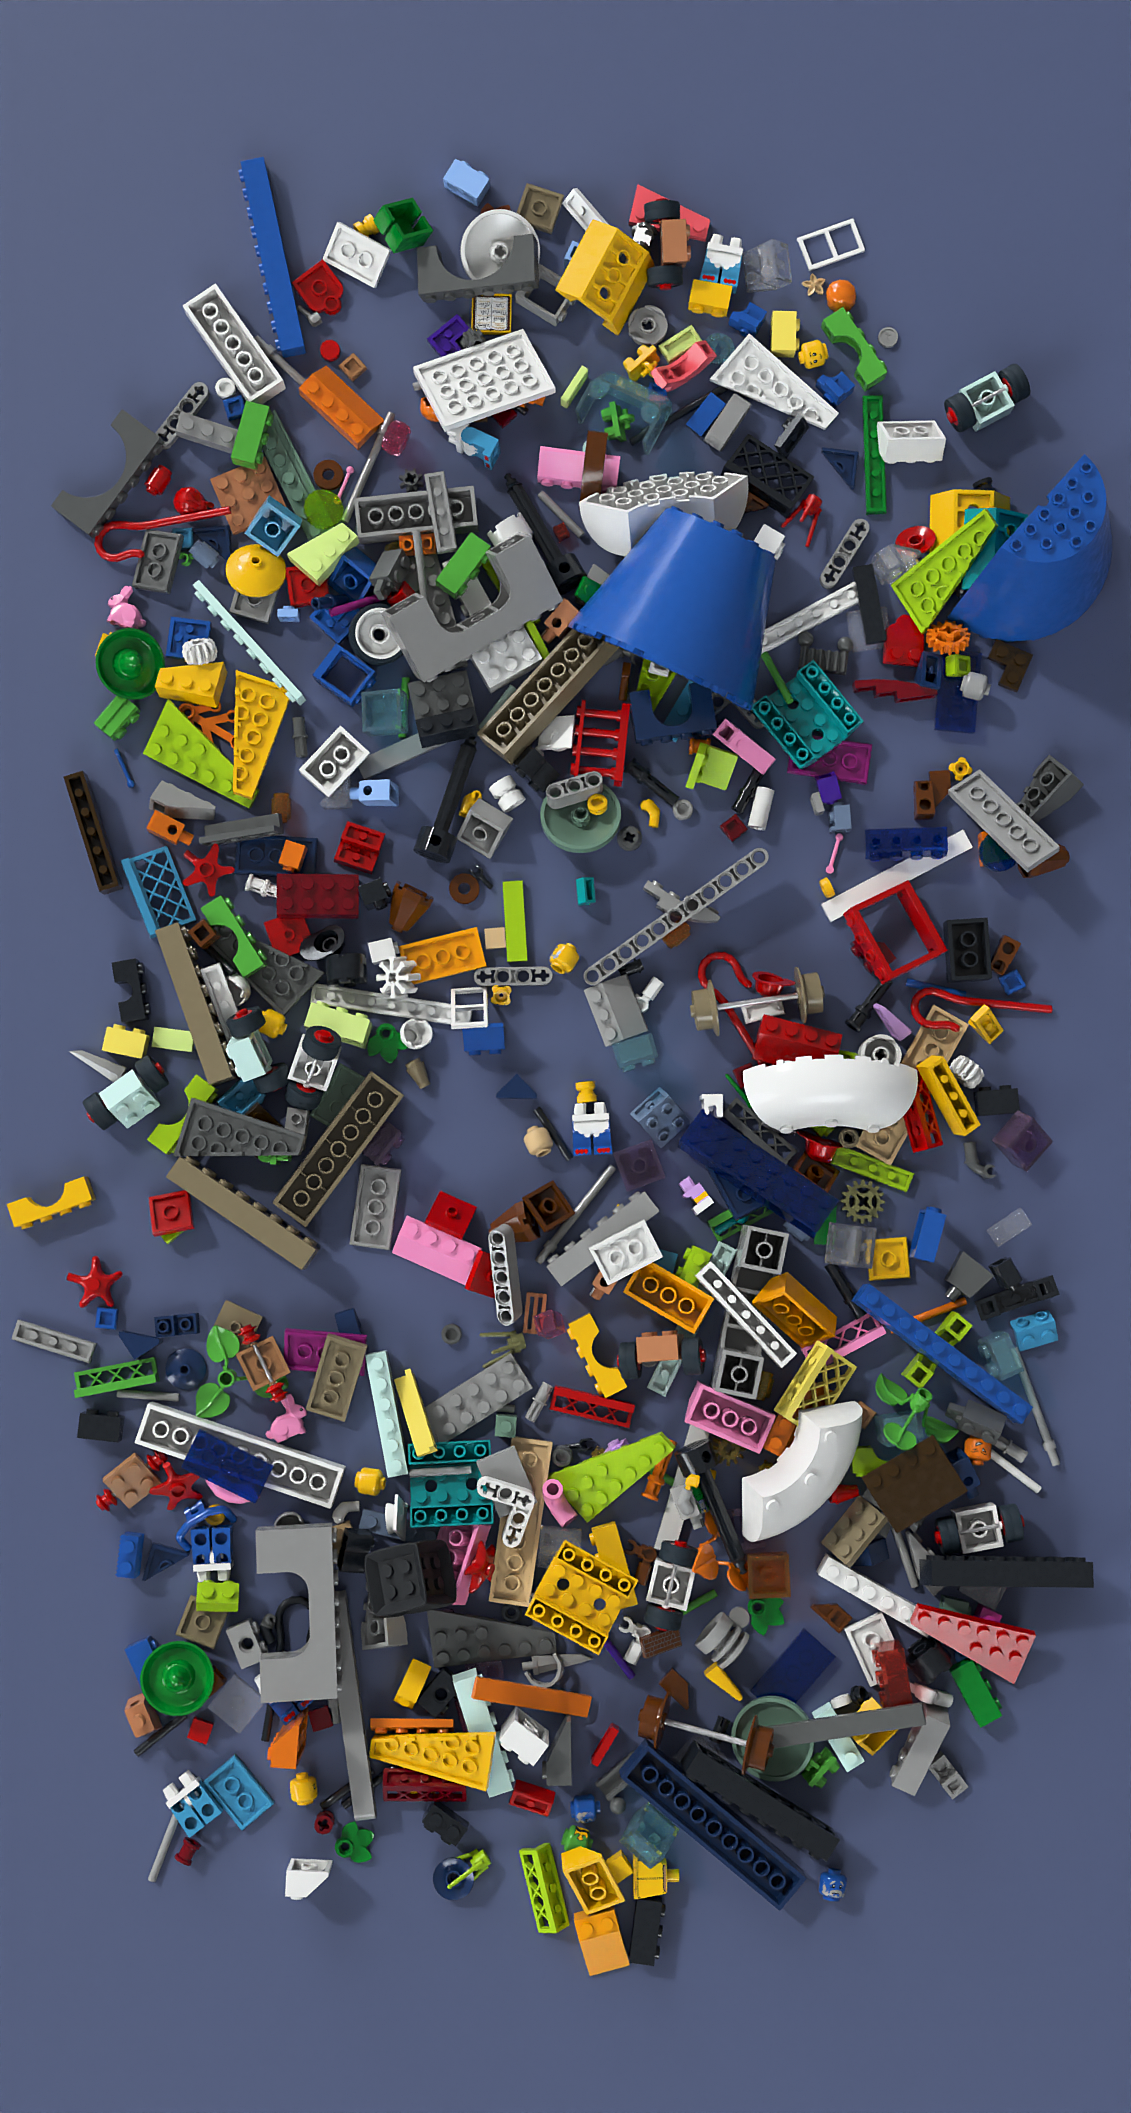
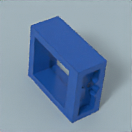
M337 643L313 673L314 680L351 707L361 703L365 697L364 692L367 688H372L377 680L375 678L377 676L376 672ZM341 657L368 675L351 698L325 680Z
M931 1206L926 1207V1209H920L908 1253L909 1257L934 1263L947 1216L941 1213L942 1209Z

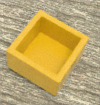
M871 1697L862 1703L861 1708L857 1712L884 1707ZM899 1729L851 1737L873 1756Z

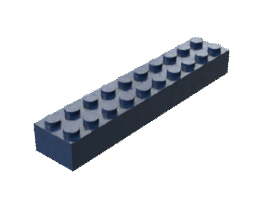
M644 1739L619 1769L621 1779L779 1911L807 1879L803 1870L717 1797L707 1791L699 1782L695 1783L687 1778V1773L661 1750H654V1745L649 1740Z

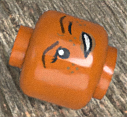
M970 1435V1438L965 1440L964 1453L969 1457L972 1465L983 1466L984 1462L991 1459V1444Z

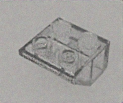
M771 239L742 253L747 292L777 290L792 283L788 244Z
M890 544L877 552L870 564H873L874 574L881 585L887 582L892 584L899 578L898 575L903 572L906 573L919 562L922 553L918 549Z
M829 1222L824 1263L872 1269L877 1228Z
M541 1525L537 1567L548 1568L564 1540L581 1548L582 1529Z

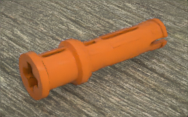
M670 1440L675 1446L677 1445V1442ZM674 1450L655 1465L652 1475L649 1474L647 1477L648 1482L644 1492H641V1496L658 1502V1494L661 1486L665 1484L663 1478Z

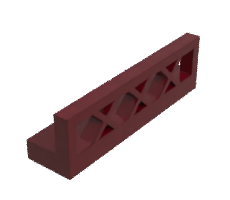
M384 1768L383 1801H467L465 1785L407 1768ZM388 1791H396L398 1793H388ZM411 1791H417L418 1793H417V1794H412V1793H410V1792H411ZM452 1792H462V1794H453Z

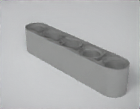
M501 1224L490 1232L488 1240L497 1318L501 1324L509 1326L521 1317L523 1310L514 1231L508 1224Z

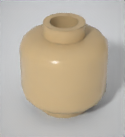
M533 1126L527 1130V1134L524 1136V1143L531 1155L542 1157L551 1152L553 1140L546 1128Z

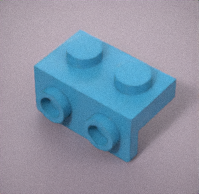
M241 1078L217 1102L223 1108L245 1114L256 1102L261 1104L266 1094H260L257 1091L253 1079L243 1082Z
M1049 1310L1039 1311L1035 1314L1010 1321L1019 1352L1058 1341L1056 1323Z

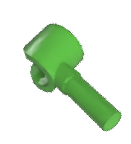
M180 553L179 560L187 557L186 561L181 563V565L189 566L192 563V554Z

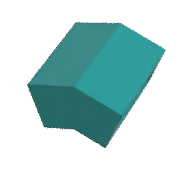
M594 877L576 879L578 906L595 903Z

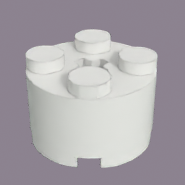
M519 512L517 518L515 515L506 518L495 526L497 530L494 533L490 530L487 536L493 545L496 546L518 532L530 535L531 538H533L532 535L534 533Z
M879 1034L866 1039L859 1047L858 1056L871 1057V1061L878 1060L875 1053L881 1051V1055H884V1058L880 1060H888L891 1065H896L901 1061V1049L896 1041L888 1035Z

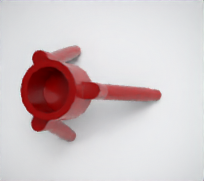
M809 494L807 499H803L800 505L781 525V528H784L802 508L804 513L799 520L800 522H803L807 515L812 516L815 514L805 545L807 548L810 545L818 517L822 511L820 508L822 500L816 495Z

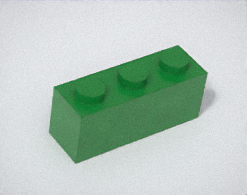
M969 1658L953 1664L949 1672L980 1728L1002 1716L1000 1712L1002 1706L997 1697L993 1698L989 1691L992 1690V1687L986 1678L982 1679L980 1665Z

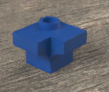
M750 302L744 311L732 312L728 325L738 330L744 337L751 334L755 338L766 319L767 311Z
M841 371L835 377H827L823 374L817 379L815 387L823 394V399L829 405L832 404L836 408L853 393L855 385Z

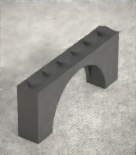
M534 234L514 236L511 253L503 266L495 273L477 280L461 279L448 272L443 265L441 252L436 245L417 248L418 295L426 303H435L437 300L453 301L461 297L471 299L478 295L493 296L495 293L512 294L514 291L521 290L530 292L533 289L539 288L538 242Z
M123 409L111 423V427L120 435L126 451L125 468L118 482L107 492L94 497H77L62 490L51 505L53 509L93 539L103 530V525L107 520H111L114 517L118 505L125 502L128 497L127 493L139 483V477L150 468L152 459L155 455L157 456L162 452L163 444L165 443L158 435Z

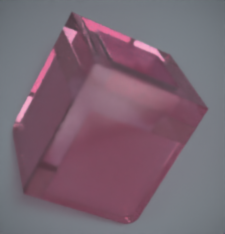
M550 1309L533 1316L538 1336L551 1339L566 1333L561 1313Z

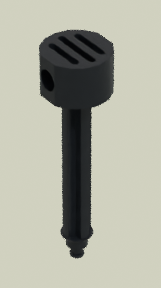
M507 473L504 476V479L507 480V493L533 531L536 542L549 562L546 568L560 595L576 589L582 577H587L574 553L562 555L523 488V484L518 482L516 478L512 479L511 474Z
M477 736L470 737L469 739L466 738L465 742L460 745L461 747L433 827L422 826L413 850L424 858L440 863H449L457 838L448 831L475 753L477 752V742L474 741ZM437 843L439 844V846H433L431 844Z
M710 1439L695 1441L677 1450L674 1453L684 1478L689 1477L690 1474L700 1476V1489L727 1551L729 1561L734 1564L735 1568H739L740 1574H745L747 1572L744 1566L746 1564V1554L743 1551L710 1471L711 1468L719 1464L718 1458Z

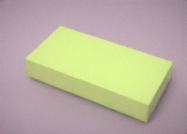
M690 325L658 345V349L668 364L684 355L695 342L702 341L694 327Z
M583 365L561 397V406L566 409L570 406L588 378V369Z
M154 1027L151 1047L193 1053L194 1041L190 1031Z

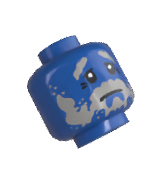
M592 1794L576 1795L573 1801H570L571 1818H575L577 1823L594 1822L597 1814H601L600 1801H595V1797Z
M829 1868L828 1871L822 1872L819 1881V1892L823 1895V1899L837 1902L845 1896L847 1878L841 1874V1870Z

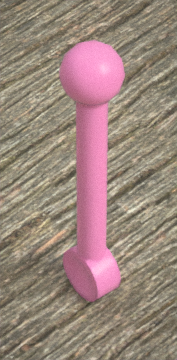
M352 466L347 467V474L337 497L333 499L334 504L337 506L341 504L343 491L350 475L354 472Z
M837 833L835 836L836 843L829 866L826 867L828 874L834 871L835 857L840 841L843 840L841 833Z

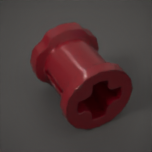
M328 1810L319 1812L314 1823V1828L319 1834H327L332 1830L335 1822L333 1813ZM324 1819H327L328 1822L325 1824V1826L322 1825V1821Z
M185 1837L180 1852L176 1853L174 1857L178 1862L190 1866L192 1864L191 1859L196 1850L200 1849L201 1844L193 1838Z

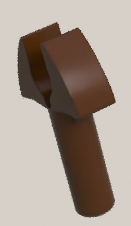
M623 662L619 691L620 701H626L631 669V663Z

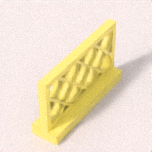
M817 1340L777 1403L774 1411L798 1426V1417L792 1418L796 1409L801 1408L800 1410H805V1406L813 1404V1408L818 1407L817 1402L825 1400V1406L834 1404L857 1366L836 1353L829 1346ZM830 1355H833L834 1364L826 1366ZM843 1365L849 1366L845 1374L840 1375L839 1367ZM834 1369L835 1377L828 1379L827 1371ZM822 1373L823 1381L815 1383L818 1374ZM836 1382L835 1390L829 1393L828 1384ZM823 1386L824 1395L817 1397L816 1388ZM811 1390L812 1399L804 1401L806 1393Z

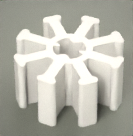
M401 956L389 957L390 961H382L379 967L386 973L377 974L376 981H386V984L383 988H380V991L383 994L391 993L390 998L408 997V993H415L418 987H415L411 981L421 980V974L410 973L417 966L414 960L406 961L407 957Z

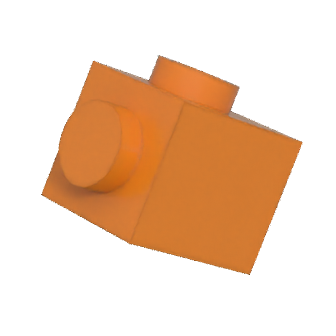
M286 840L278 862L283 866L282 869L290 873H294L295 870L300 872L307 847Z

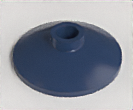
M189 1348L179 1349L171 1354L166 1362V1376L173 1386L179 1389H192L203 1381L207 1369L206 1362L203 1356L196 1350ZM182 1366L188 1367L187 1373L181 1371Z
M456 1857L441 1861L433 1873V1885L437 1893L448 1900H460L466 1897L474 1885L473 1872L451 1889H448L447 1886L454 1881L450 1876L451 1874L455 1873L459 1877L470 1869L471 1866L466 1861Z

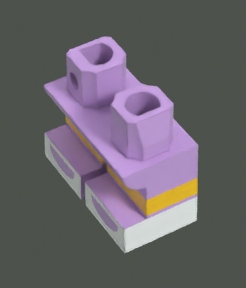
M689 1176L678 1184L684 1192L682 1197L685 1199L691 1198L696 1205L691 1209L695 1215H698L714 1203L701 1184L695 1185Z

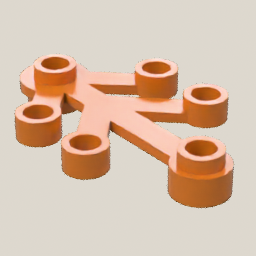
M219 702L217 709L203 705L194 706L191 703H183L179 706L178 709L183 713L187 710L191 711V715L187 716L193 724L196 722L201 725L202 732L212 742L211 732L228 741L234 749V735L216 724L228 721L234 723V719H229V715L235 714V710L204 718L198 714L208 711L218 713L222 709L221 703Z

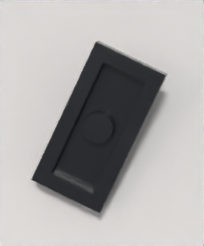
M797 414L795 418L788 417L782 424L784 432L774 444L778 453L785 458L790 455L809 428L804 416Z

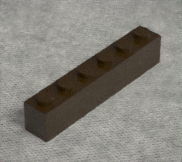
M82 770L64 776L63 778L99 892L106 895L123 889L88 775Z

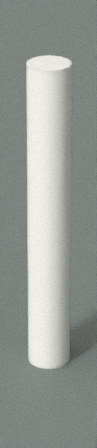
M991 1449L992 1460L1035 1493L1041 1490L1042 1487Z

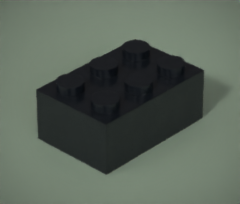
M988 917L946 920L943 923L944 944L948 950L945 952L947 983L990 980L992 978Z

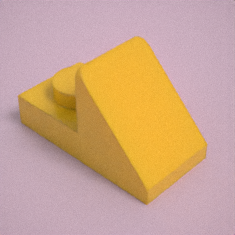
M985 1004L968 1021V1024L989 1045L1004 1031L991 1009Z

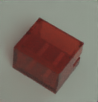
M564 522L553 527L559 542L570 537Z

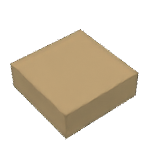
M504 927L484 929L486 950L506 948Z

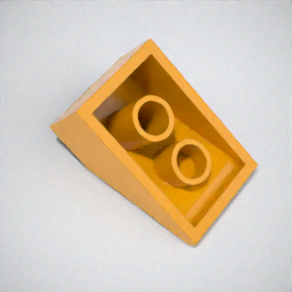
M615 1905L586 1915L585 1911L574 1913V1923L590 1976L630 1965Z

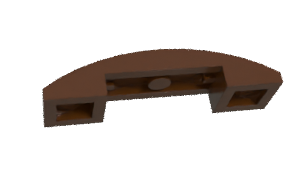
M588 430L580 501L594 493L601 495L608 433Z

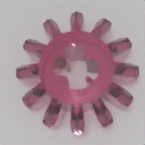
M395 420L391 422L381 443L382 450L396 457L402 454L410 438V427L402 421Z

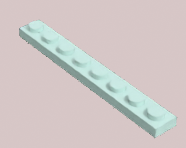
M199 580L195 582L193 586L196 589L194 593L202 603L206 601L209 604L207 608L213 616L216 617L218 615L222 619L220 623L227 631L231 629L235 633L234 639L240 645L244 643L247 646L246 652L253 660L257 658L261 662L259 664L261 669L266 674L270 672L274 676L272 680L279 688L284 687L287 691L285 695L292 703L296 701L299 705H302L306 701L303 694Z

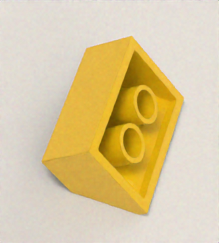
M581 1846L561 1853L563 1873L586 1915L625 1901V1897L602 1854Z

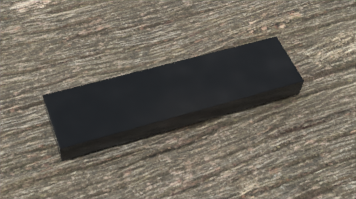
M873 564L853 567L852 571L865 644L886 642V635Z

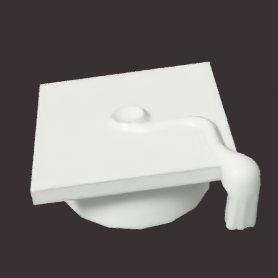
M556 716L539 735L538 746L535 749L544 756V752L541 750L560 752L567 748H572L575 716Z
M395 1495V1504L387 1503L385 1507L386 1528L388 1534L396 1533L402 1541H405L407 1508L409 1505L399 1495Z

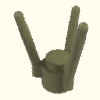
M516 1330L479 1334L480 1337L510 1336L507 1339L508 1345L493 1350L491 1353L496 1354L506 1350L510 1351L484 1364L483 1368L489 1367L510 1353H519L522 1349L526 1348L523 1334H517Z

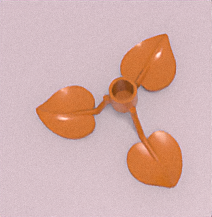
M709 1510L705 1512V1525L708 1532L713 1536L706 1542L699 1544L692 1572L708 1580H713L718 1575L719 1565H726L729 1567L727 1577L731 1585L739 1591H746L748 1570L745 1574H740L739 1568H735L733 1563L717 1561L715 1559L716 1555L710 1543L715 1541L717 1536L720 1537Z

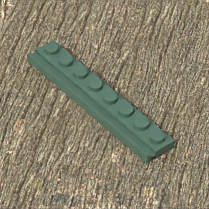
M273 410L272 426H268L267 430L269 434L268 442L266 445H263L262 449L294 513L302 519L301 527L308 541L334 526L276 410Z

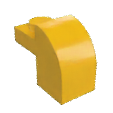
M413 1658L393 1701L412 1709L425 1684L431 1666Z

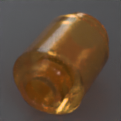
M274 793L271 799V814H282L283 823H287V820L291 819V799L288 793Z
M684 922L664 936L662 940L670 949L678 947L691 935L689 932L691 928Z

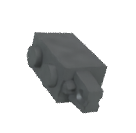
M403 548L384 551L369 578L374 586L373 592L379 600H384L391 592L399 590L412 565Z
M970 1399L965 1406L950 1402L945 1416L958 1423L956 1429L980 1438L994 1446L1002 1433L1007 1418L1006 1415Z

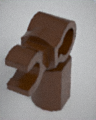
M628 1539L627 1542L632 1543L634 1549H625L624 1553L627 1555L637 1554L639 1558L643 1559V1561H639L634 1578L638 1579L637 1584L646 1586L653 1567L650 1563L656 1559L657 1550L653 1546L638 1545L634 1539Z

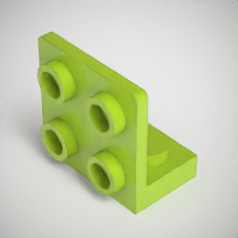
M700 742L685 787L693 789L695 782H701L726 790L738 755Z

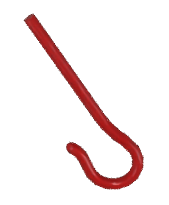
M226 506L144 522L111 521L104 524L103 530L98 536H95V549L102 559L109 562H119L131 557L142 558L145 553L139 549H129L117 554L106 552L102 545L105 534L113 529L146 530L231 514V508Z
M716 951L708 954L701 960L698 967V979L704 989L707 988L708 984L706 968L708 964L717 959H723L732 966L738 981L744 987H752V982L744 976L739 962L733 955ZM714 988L716 1000L720 1004L729 1003L728 1000L716 988ZM733 1008L724 1009L753 1055L755 1043ZM756 1060L758 1065L766 1064V1066L768 1067L767 1063Z
M935 987L923 988L916 992L910 1005L912 1016L922 1027L928 1029H950L954 1032L960 1030L958 1024L951 1021H929L921 1015L918 1006L923 997L934 995L963 1005L982 1007L985 1004L991 1008L1052 1013V1005L964 997Z

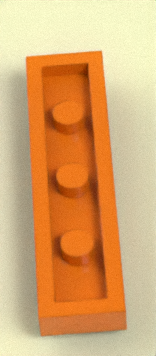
M371 1718L370 1728L371 1731H375V1734H387V1731H396V1734H408V1731H416V1734H429V1731L449 1733L454 1732V1719Z

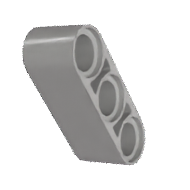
M734 393L708 431L704 442L721 452L748 413L752 404Z
M593 771L549 785L546 789L548 806L553 809H559L588 800L593 794H602V775Z

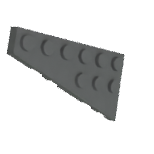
M227 926L214 927L221 937L211 946L241 975L233 962V958L238 951L236 934ZM256 939L254 944L258 950L261 949L266 955L267 959L265 962L267 966L245 979L277 1012L285 1016L325 972Z
M191 1098L174 1156L301 1155L307 1135L196 1098Z
M438 1609L427 1611L434 1668L557 1652L555 1631L552 1629L531 1625L528 1627L518 1625L515 1622L507 1623L498 1621V1619L473 1614L454 1613L446 1609L445 1611Z

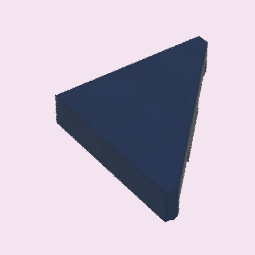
M822 447L821 453L849 488L854 490L859 452Z
M229 525L192 528L193 533L197 537L205 541L221 557L228 561L232 554Z
M153 1542L142 1580L146 1581L189 1556L190 1552Z

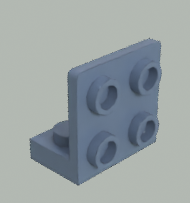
M660 1087L630 1113L633 1119L643 1127L660 1148L664 1147L690 1123V1120L678 1105Z

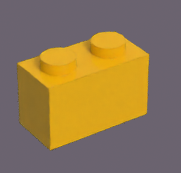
M693 279L688 310H692V312L697 314L704 312L714 317H727L732 286Z

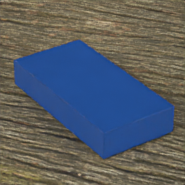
M710 392L686 425L700 437H703L720 415L726 403Z

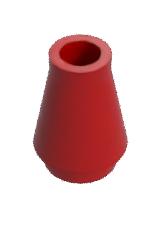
M839 1484L828 1498L829 1502L837 1505L854 1497H859L858 1486L856 1484Z

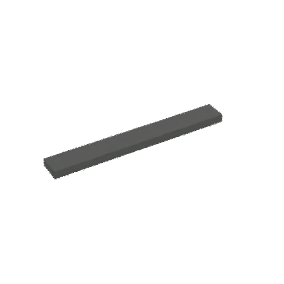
M922 1702L766 1727L774 1729L772 1744L775 1745V1748L923 1726L926 1725V1718Z

